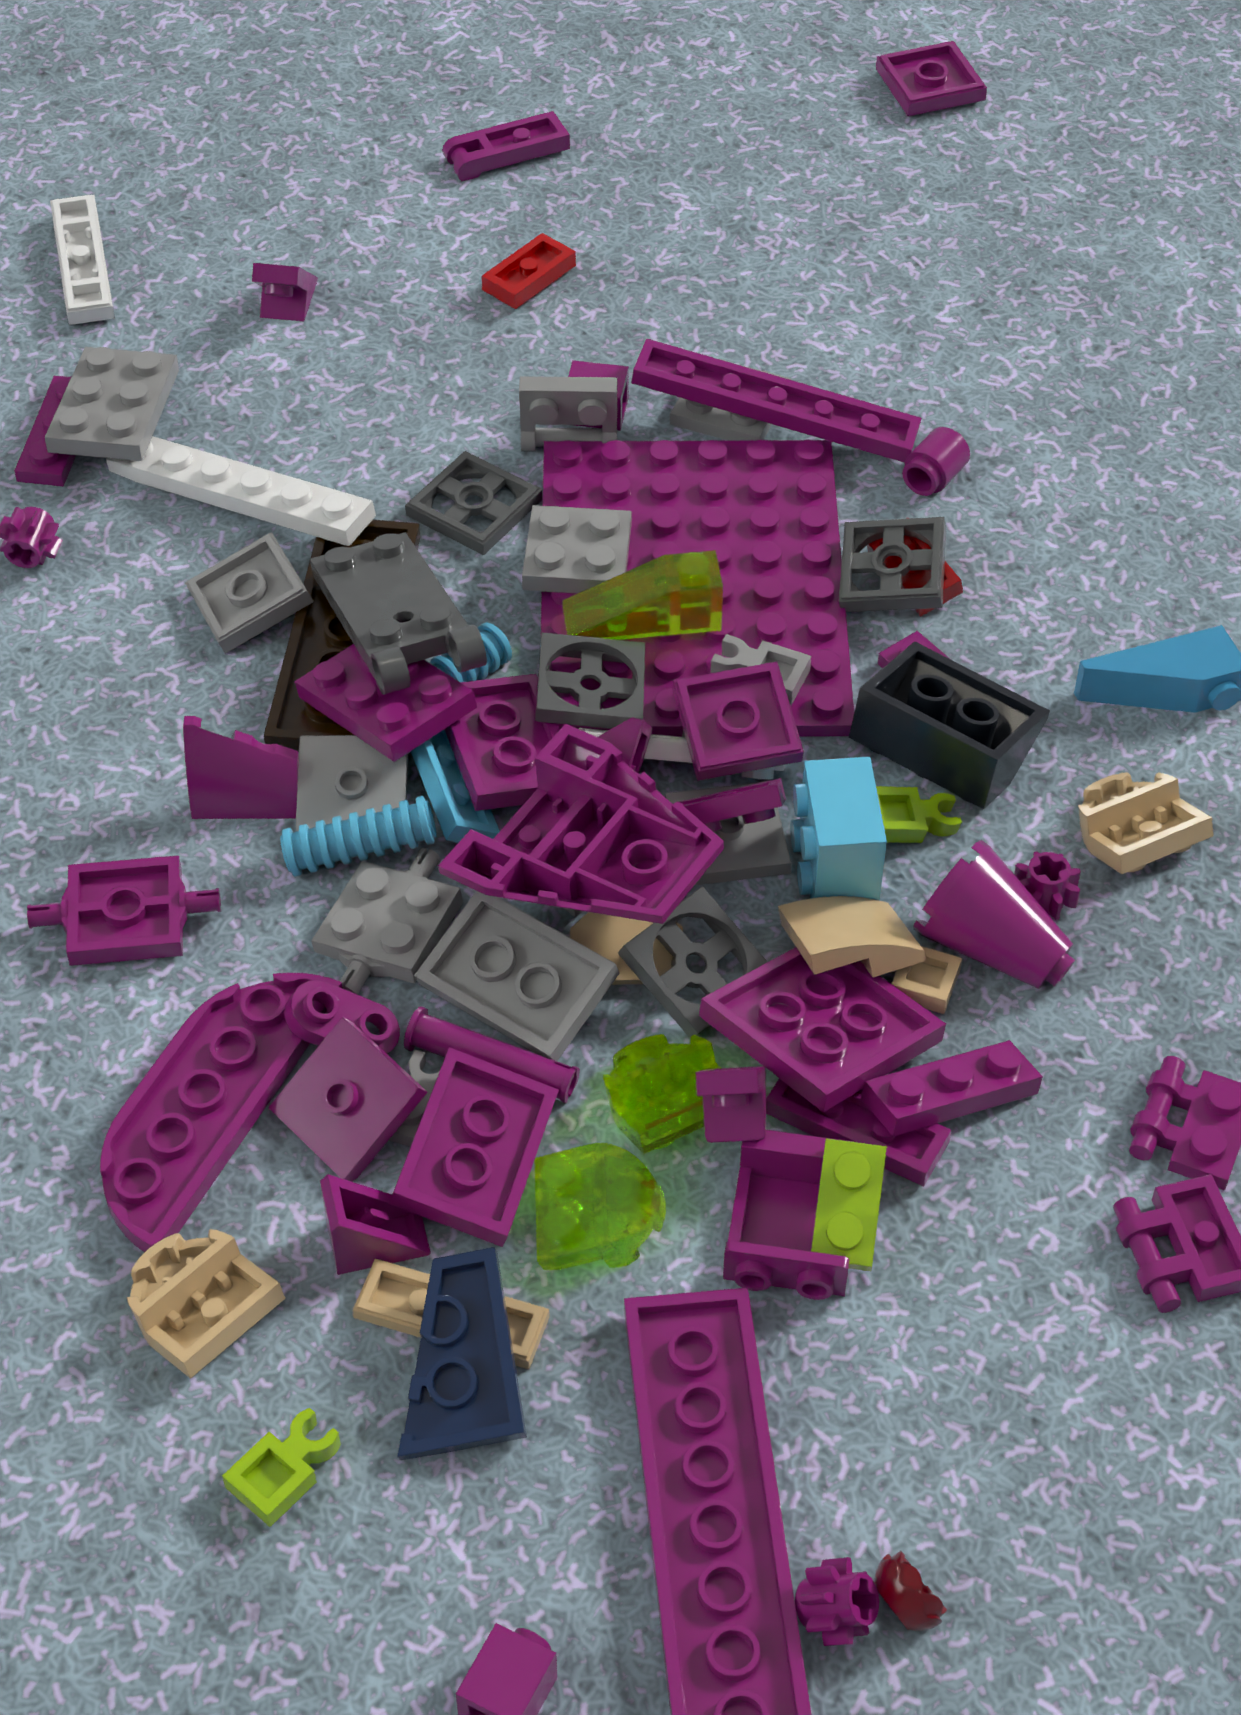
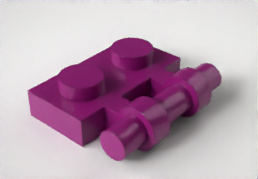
M1167 1056L1163 1059L1160 1069L1154 1071L1148 1081L1146 1093L1149 1098L1144 1110L1138 1111L1130 1128L1133 1140L1129 1152L1133 1157L1144 1161L1152 1158L1156 1146L1171 1150L1173 1154L1169 1162L1168 1171L1191 1179L1212 1174L1217 1187L1225 1190L1241 1147V1082L1203 1070L1198 1086L1194 1087L1186 1084L1182 1079L1186 1068L1184 1061L1175 1056ZM1171 1105L1188 1111L1182 1128L1170 1124L1167 1120Z
M1212 1174L1155 1187L1152 1196L1155 1210L1141 1213L1134 1197H1125L1114 1203L1113 1210L1119 1221L1116 1227L1117 1234L1123 1247L1131 1248L1140 1268L1136 1276L1143 1293L1152 1295L1160 1313L1171 1312L1181 1305V1299L1175 1288L1176 1284L1189 1282L1197 1302L1241 1292V1235ZM1168 1236L1176 1256L1162 1259L1154 1239Z

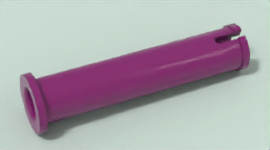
M423 1006L418 1007L414 1011L404 1036V1048L408 1051H413L417 1047L445 1058L448 1048H453L559 1089L556 1098L563 1103H567L579 1079V1067H571L428 1015V1009Z

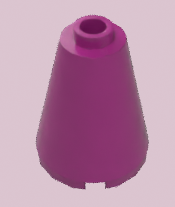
M983 840L976 842L971 848L980 855L970 863L961 858L955 864L922 909L931 916L929 921L916 920L913 925L914 930L923 937L1037 989H1040L1046 981L1055 987L1075 962V959L1068 955L1073 943L996 852Z

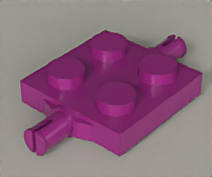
M179 855L68 865V886L62 896L61 903L27 905V919L30 929L33 927L63 925L67 935L66 953L70 966L183 956V927L188 919V914L221 912V897L219 888L186 892L182 882V867Z

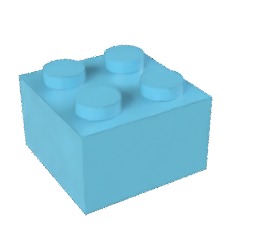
M871 757L804 761L803 782L793 786L795 816L800 817V819L791 820L790 823L793 852H801L804 862H798L797 865L800 895L810 894V899L831 896H855L880 901L887 840Z

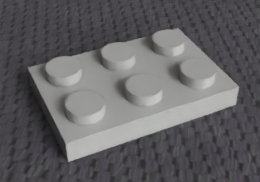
M85 347L45 435L47 451L49 453L142 461L179 372L177 355L161 354L153 351L139 352L116 350L107 347Z
M476 891L415 973L414 977L422 987L538 1055L558 1061L620 972L614 962L499 897L488 896Z

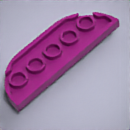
M276 973L273 974L274 981L263 982L240 989L237 983L220 991L199 1006L184 1022L112 1121L102 1147L100 1172L108 1208L116 1225L136 1247L145 1253L157 1242L180 1232L310 1045L309 1042L298 1038L286 1023L285 1005L291 995L300 985L308 981H325L343 989L342 982L315 974ZM312 1001V1005L317 1012L327 1014L326 1007L321 1002Z

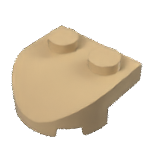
M1128 772L1102 778L1085 788L1083 792L1084 802L1082 805H1078L1081 834L1088 851L1120 874L1139 871L1148 863L1172 853L1187 851L1192 845L1214 836L1212 817L1181 799L1178 779L1164 773H1156L1154 782H1132L1131 775Z
M213 1229L209 1230V1238L184 1240L179 1233L170 1235L143 1253L131 1270L133 1285L127 1301L145 1340L154 1350L190 1379L285 1299L280 1283L240 1253L234 1237Z

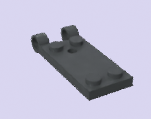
M406 532L401 534H384L372 542L351 548H333L326 552L325 555L310 559L314 579L375 678L378 688L383 695L410 687L407 664L448 653L459 673L487 664L485 646L475 624H467Z

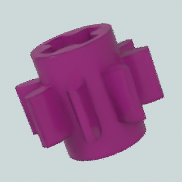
M15 507L12 516H4L0 523V538L4 539L0 551L4 552L5 557L18 567L33 568L38 564L43 565L46 557L55 559L63 541L55 536L59 524L55 523L52 516L41 508L25 507L21 509Z
M1036 851L1033 852V858L1030 860L1029 866L1023 863L1015 865L1014 875L1047 914L1051 915L1055 920H1059L1061 909L1064 905L1069 908H1076L1078 905L1081 890L1078 887L1081 871L1078 868L1071 869L1069 862L1063 857V854L1053 852L1039 853Z
M850 1557L822 1560L820 1567L806 1568L805 1574L807 1579L802 1580L797 1587L795 1607L797 1616L807 1632L822 1631L824 1646L853 1644L855 1636H867L869 1634L868 1625L872 1624L877 1618L880 1603L876 1584L867 1572L852 1573Z

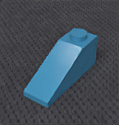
M1222 625L1080 661L1074 695L1078 701L1193 713L1211 708L1219 711L1226 710L1238 701H1241V653Z

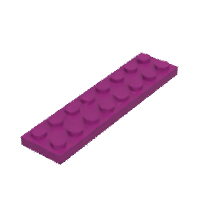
M748 1287L624 1298V1316L670 1714L812 1715Z

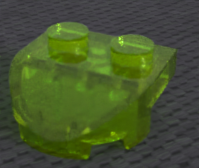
M657 1034L632 1042L614 1054L613 1070L610 1074H603L611 1114L617 1127L643 1154L654 1149L665 1148L676 1139L705 1127L703 1096H697L696 1071L721 1069L716 1063L713 1046L710 1041L703 1037L692 1035L690 1037V1044H669L664 1034Z
M592 1143L535 1158L537 1262L543 1270H561L599 1260H604L609 1268L627 1266L640 1257L638 1248L649 1237L653 1229L657 1232L661 1231L666 1214V1201L663 1190L649 1169L629 1151L613 1144Z

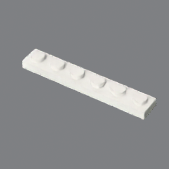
M154 436L151 438L142 461L106 458L109 471L135 482L346 546H350L376 516L372 500Z

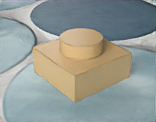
M921 946L925 951L927 961L897 970L892 985L925 1009L944 1014L960 973L962 958Z

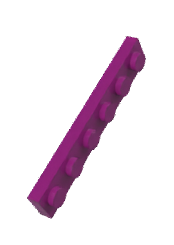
M647 338L633 369L631 381L635 385L904 463L907 456L912 452L922 420L921 417Z

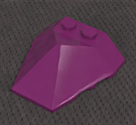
M565 723L535 757L538 789L493 839L470 829L438 865L440 874L488 896L663 924L723 851L724 841L681 803L677 801L672 804L656 790V782L645 772L639 775L623 761L622 752L612 743Z

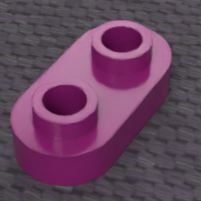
M312 980L303 983L295 990L285 1005L284 1014L289 1029L298 1038L317 1046L321 1044L342 1017L352 1021L387 1055L395 1048L399 1041V1023L395 1015L387 1007L325 981ZM312 1001L321 1002L326 1007L327 1014L317 1012L312 1005ZM365 1022L374 1024L379 1029L380 1035L370 1033L366 1028Z

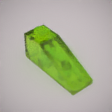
M716 550L663 555L562 600L566 634L622 640L721 631L723 583Z

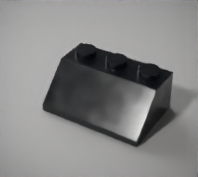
M914 641L860 687L849 738L913 771L916 775L928 779L958 795L964 801L985 809L1011 784L1046 723L1050 710Z

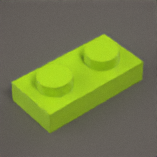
M826 1138L811 1252L845 1256L849 1258L848 1269L872 1271L887 1146Z

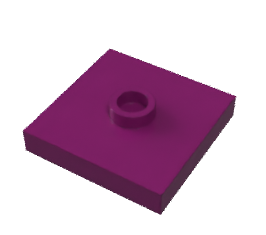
M954 41L877 56L876 70L907 116L986 100V85Z
M777 661L673 680V693L697 781L803 761L804 750Z
M342 1017L268 1108L340 1178L353 1182L361 1175L428 1092L352 1021Z

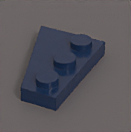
M495 1247L434 1258L420 1327L421 1341L415 1374L411 1377L408 1394L410 1402L404 1434H401L397 1455L400 1460L527 1438L498 1253Z

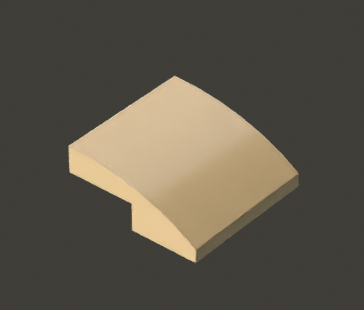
M831 896L800 900L778 906L782 927L814 975L861 961L871 976L876 977L927 961L924 949L887 902L855 896Z

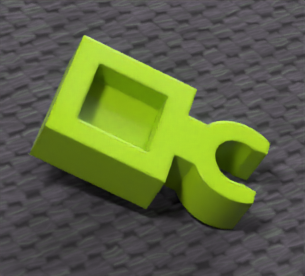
M876 786L888 843H922L927 832L941 837L951 836L958 832L962 824L961 817H946L941 814L951 812L956 802L955 795L937 793L928 800L920 799L917 787Z
M307 1408L295 1416L290 1425V1436L283 1442L271 1432H268L222 1475L225 1488L269 1527L317 1483L315 1470L309 1465L331 1459L340 1448L339 1432L334 1428L329 1430L319 1440H309L306 1438V1435L317 1425L316 1414L311 1408Z

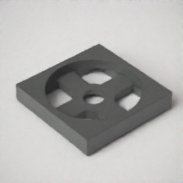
M464 451L405 505L406 516L485 555L532 510V505H538L543 500L541 488ZM464 479H481L479 482H468L465 484L460 482V480ZM503 486L509 489L516 499L511 506L493 498ZM438 493L455 501V504L444 514L432 509L433 501ZM470 496H479L483 499V502L479 505H468L465 500ZM483 515L494 521L482 532L464 525L471 516Z
M945 517L845 522L839 591L840 608H846V612L942 608L946 547ZM904 536L917 538L929 545L931 549L910 550L904 544ZM883 538V544L877 547L874 552L859 553L868 544ZM889 556H898L902 559V563L896 568L890 569L883 565L884 560ZM931 570V579L922 588L901 589L902 576L906 575L909 571ZM876 573L881 577L880 590L861 591L853 583L852 574Z
M542 632L539 651L535 721L612 729L631 717L643 720L645 643ZM559 656L581 658L580 669L574 673L549 671V665ZM602 661L625 663L632 671V679L609 677L602 671ZM591 678L597 680L600 683V687L596 690H587L582 687L580 682ZM555 692L569 693L579 702V705L575 706L566 702ZM609 697L627 699L617 706L600 709V704Z
M703 886L683 900L663 924H651L623 945L618 952L619 956L691 1040L709 1027L710 1024L699 1017L700 1004L689 1002L676 994L687 986L690 988H700L705 995H708L727 985L717 972V962L730 952L743 965V975L767 963V960ZM685 917L700 918L707 923L715 935L703 944L691 942L676 923ZM656 938L673 956L672 968L659 976L653 959V945ZM698 955L705 962V971L702 973L690 971L686 965L687 956Z

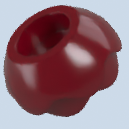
M900 1550L892 1557L890 1554H887L880 1561L874 1578L878 1593L906 1629L924 1631L941 1624L942 1620L940 1617L948 1610L943 1605L941 1599L934 1595L928 1586L923 1584L919 1571L905 1558V1554Z

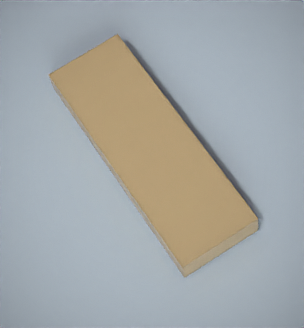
M375 1259L353 1307V1317L421 1338L420 1327L430 1274ZM505 1296L515 1365L529 1370L550 1317L549 1309Z

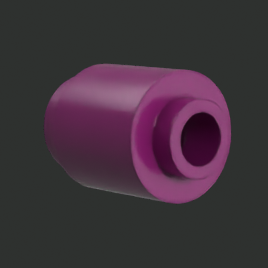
M947 427L933 429L905 460L902 475L906 485L913 492L922 496H929L942 491L969 462L970 449L964 437L957 431Z

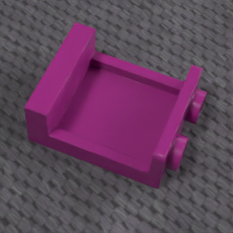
M766 1130V1135L762 1140L742 1141L732 1219L724 1252L723 1279L735 1281L741 1288L748 1287V1290L763 1291L770 1286L795 1289L801 1296L813 1300L827 1299L831 1295L845 1297L849 1258L811 1252L826 1138Z

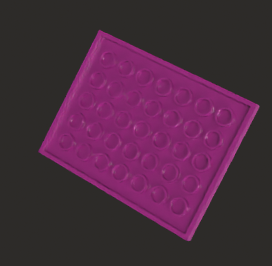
M811 439L612 440L607 443H602V441H544L543 506L632 511V526L624 596L541 591V633L645 643L643 721L653 728L651 734L682 737L683 726L673 693V680L710 674L711 660L714 654L722 656V640L726 634L743 640L749 647L758 649L763 640L810 655V672L792 705H790L799 737L849 736L854 716L846 608H840L839 605L842 559L831 441ZM559 656L551 662L549 671L574 673L580 669L581 658ZM602 661V671L609 677L632 679V671L625 663ZM587 678L580 682L582 687L587 690H596L600 687V683L595 679ZM555 692L566 702L575 706L579 705V702L569 693ZM609 697L600 704V709L617 706L627 699ZM558 724L559 729H561L564 726V724ZM570 725L577 729L610 730L609 728Z

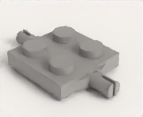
M425 847L421 848L410 868L405 871H398L361 861L311 940L314 952L339 960L347 967V970L340 979L343 989L358 995L369 976H390L414 984L417 981L414 977L415 973L443 937L463 903L459 887L428 879L436 865L440 862L439 855L432 849H429L427 853Z

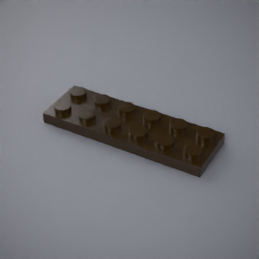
M372 520L350 546L316 537L311 558L325 555L326 552L333 548H351L372 542L384 534H401L405 532L418 550L421 538L420 524ZM310 561L303 585L311 596L313 603L297 611L295 614L264 732L265 744H278L298 752L300 736H355L299 698L295 685L297 679L312 671L317 665L331 659L353 645L352 640L314 579Z

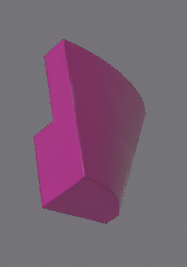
M184 716L185 766L192 819H296L299 769L298 751L278 744H263L252 735L237 730L234 731L231 738L202 729V718Z

